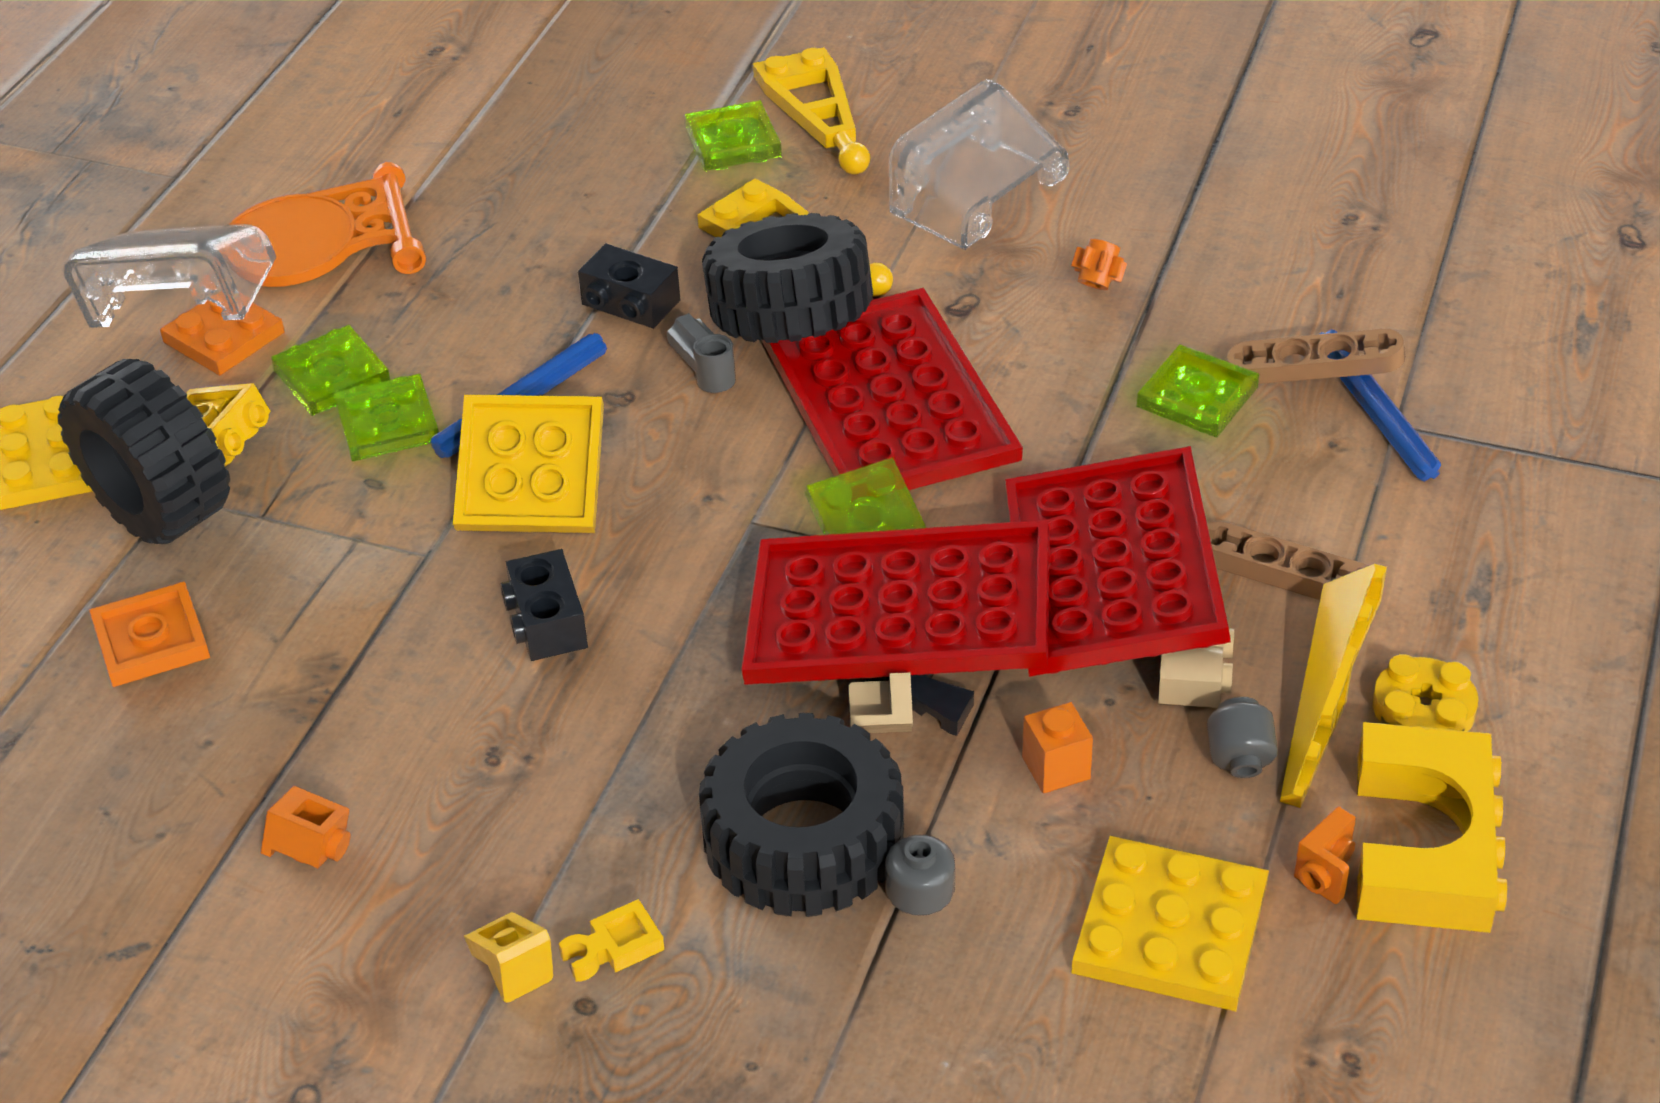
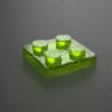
M761 100L685 114V126L704 171L722 170L729 166L750 162L759 163L767 159L782 157L781 142Z
M350 325L334 329L323 336L271 356L274 371L311 416L391 383L388 368Z
M1179 344L1137 393L1136 407L1217 438L1256 391L1260 374Z
M421 374L401 376L393 380L366 386H356L333 393L352 462L431 444L432 437L439 433Z
M893 457L806 486L805 496L823 535L927 528Z

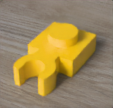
M639 899L590 920L591 935L574 934L564 938L559 943L560 955L563 961L570 960L575 956H583L582 959L571 963L573 978L576 982L591 978L597 973L599 966L606 962L610 963L616 973L665 950L663 935Z

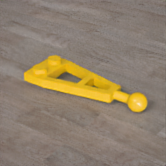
M825 47L808 48L801 53L787 56H772L765 61L753 63L754 78L765 95L825 148L837 146L840 151L838 157L839 164L845 172L856 175L868 168L870 153L863 144L856 142L855 125L839 69ZM827 81L832 97L803 104L788 90ZM838 116L840 125L829 127L822 120Z
M754 178L697 214L699 229L715 237H722L723 232L731 228L737 229L741 227V224L750 221H761L775 212H778L781 216L794 213L808 215L809 212L782 191ZM871 263L869 265L873 289L872 296H882L891 289L893 275L886 265Z

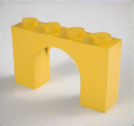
M1363 722L1357 756V796L1416 801L1433 806L1444 812L1457 824L1462 836L1450 844L1435 848L1363 843L1357 872L1356 920L1485 933L1491 932L1495 912H1504L1506 908L1507 879L1498 878L1497 869L1503 868L1505 859V837L1496 836V827L1500 828L1502 824L1503 796L1494 795V787H1499L1501 756L1492 755V738L1490 733Z

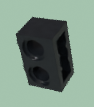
M563 549L505 561L508 581L500 583L506 611L513 609L516 611V614L510 615L516 644L525 642L530 660L535 661L588 648L584 613Z

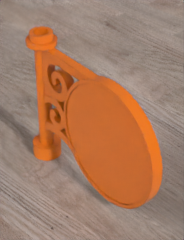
M385 162L376 168L373 173V179L307 194L280 196L254 205L238 215L225 229L220 241V251L224 265L234 277L252 285L264 287L291 286L325 275L338 267L348 256L362 249L394 243L390 250L394 268L403 274H413L420 271L426 263V255L422 243L412 238L400 190L405 183L403 169L392 162ZM371 196L376 197V199L373 202ZM340 200H345V203L342 204V203L339 202V201H340ZM384 222L391 223L393 229H386Z

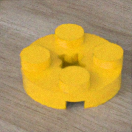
M1399 654L1390 659L1388 667L1377 678L1373 695V710L1380 722L1382 716L1391 725L1457 731L1464 729V731H1469L1475 721L1478 707V692L1470 680V670L1462 663H1447L1433 658ZM1420 697L1433 699L1431 705L1421 704Z

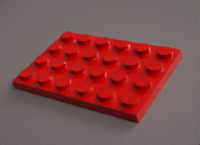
M924 287L871 300L867 310L862 313L859 319L855 322H847L846 327L840 330L827 331L826 335L815 338L810 336L793 342L779 340L778 343H766L765 340H762L850 506L1022 461L1023 446Z
M1191 446L1005 479L1010 522L1048 520L1050 532L1048 667L1027 668L1029 677L1231 643Z
M1048 520L761 539L741 669L744 684L888 677L890 673L926 675L1048 667L1050 556Z

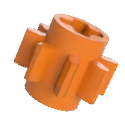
M1090 239L1086 249L1077 246L1071 264L1075 268L1074 271L1080 272L1077 281L1099 290H1108L1112 280L1121 283L1127 265L1126 262H1123L1124 258L1118 257L1121 248L1099 239Z

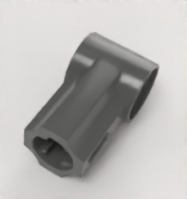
M690 314L676 318L673 326L667 330L668 343L696 372L698 387L710 393H719L732 388L736 382L733 342L725 335L714 334L700 319H695Z

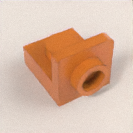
M1340 806L1333 810L1299 842L1294 877L1301 881L1308 890L1322 895L1334 904H1338L1345 897L1350 869L1347 862L1351 858L1356 846L1355 842L1352 841L1356 817Z

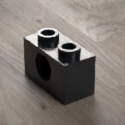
M607 243L578 270L582 305L652 329L681 301L677 266Z

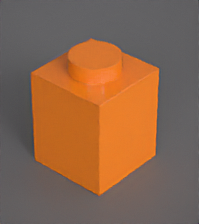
M1072 702L1024 716L1022 758L1043 794L1091 779L1093 736Z

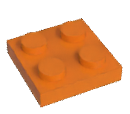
M224 287L189 311L179 315L175 320L162 327L160 332L165 344L220 376L285 333L281 318Z
M185 581L89 609L113 687L210 658Z

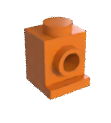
M293 786L267 811L261 854L271 857L277 851L300 863L308 864L317 869L328 858L338 862L344 856L350 843L351 834L346 831L350 809Z

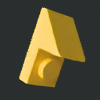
M514 912L464 936L471 955L488 965L500 996L505 1003H509L543 986L553 978L551 939L547 929Z

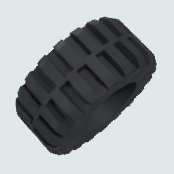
M794 213L786 214L783 217L775 218L770 216L763 218L761 221L743 223L741 227L737 229L731 228L723 232L722 237H716L712 240L702 258L710 316L713 322L729 336L734 338L742 337L745 341L756 342L757 340H765L766 343H778L779 340L793 342L800 341L805 337L813 336L815 338L826 335L827 331H837L846 327L847 322H855L867 310L872 300L873 289L866 237L853 222L847 219L841 220L839 216L828 215L826 217L821 216L820 213H809L808 215Z
M122 359L67 391L58 408L60 411L58 414V424L62 427L61 436L63 442L69 448L70 452L68 454L73 464L77 465L81 472V478L95 493V498L102 507L105 506L110 511L111 517L118 524H123L130 534L135 537H141L144 542L168 544L223 508L230 492V487L228 486L230 475L229 471L225 469L224 464L226 460L222 450L218 449L215 442L217 439L212 429L206 426L201 418L203 415L196 405L193 406L186 398L187 394L179 385L175 386L166 373L162 370H155L153 364L140 361L139 359Z
M799 713V718L785 719L783 714L770 717L765 725L759 726L755 722L745 727L741 731L740 738L736 739L732 736L718 749L719 756L714 755L710 759L704 770L705 778L700 782L699 789L704 852L707 854L708 865L714 876L722 879V886L736 897L744 894L745 903L760 910H763L765 906L772 907L777 915L791 917L792 911L806 912V917L820 916L823 909L834 907L836 912L853 905V898L858 896L863 900L878 889V881H885V858L891 846L904 838V788L901 783V772L897 762L890 757V751L878 739L875 738L871 741L869 732L856 724H853L851 728L844 725V720L827 715L825 720L814 718L813 713ZM800 800L827 803L842 811L840 815L830 821L809 827L783 826L762 817L769 810L779 805Z

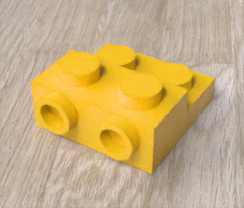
M254 383L194 388L186 392V398L193 406L196 405L203 415L201 418L206 426L212 429L217 439L215 442L218 449L222 450L226 460L224 466L230 464L235 455H239L243 451L244 442L253 437L258 432L259 427L266 425L269 413L271 412Z

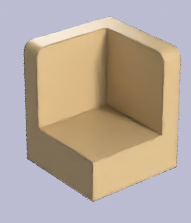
M890 673L889 681L850 683V728L853 724H856L869 733L912 731L913 714L910 673Z

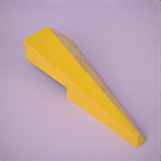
M1372 564L1323 584L1280 802L1301 808L1347 702L1353 664L1381 603L1387 570L1385 566Z

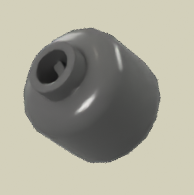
M1236 697L1225 700L1219 704L1218 709L1208 718L1207 730L1212 762L1222 770L1231 771L1232 776L1237 778L1255 777L1262 772V768L1271 764L1278 755L1273 714L1266 707L1258 704V701L1255 699Z
M911 835L900 839L891 846L885 858L886 894L891 903L902 912L915 916L936 913L950 903L955 892V857L947 844L932 836Z

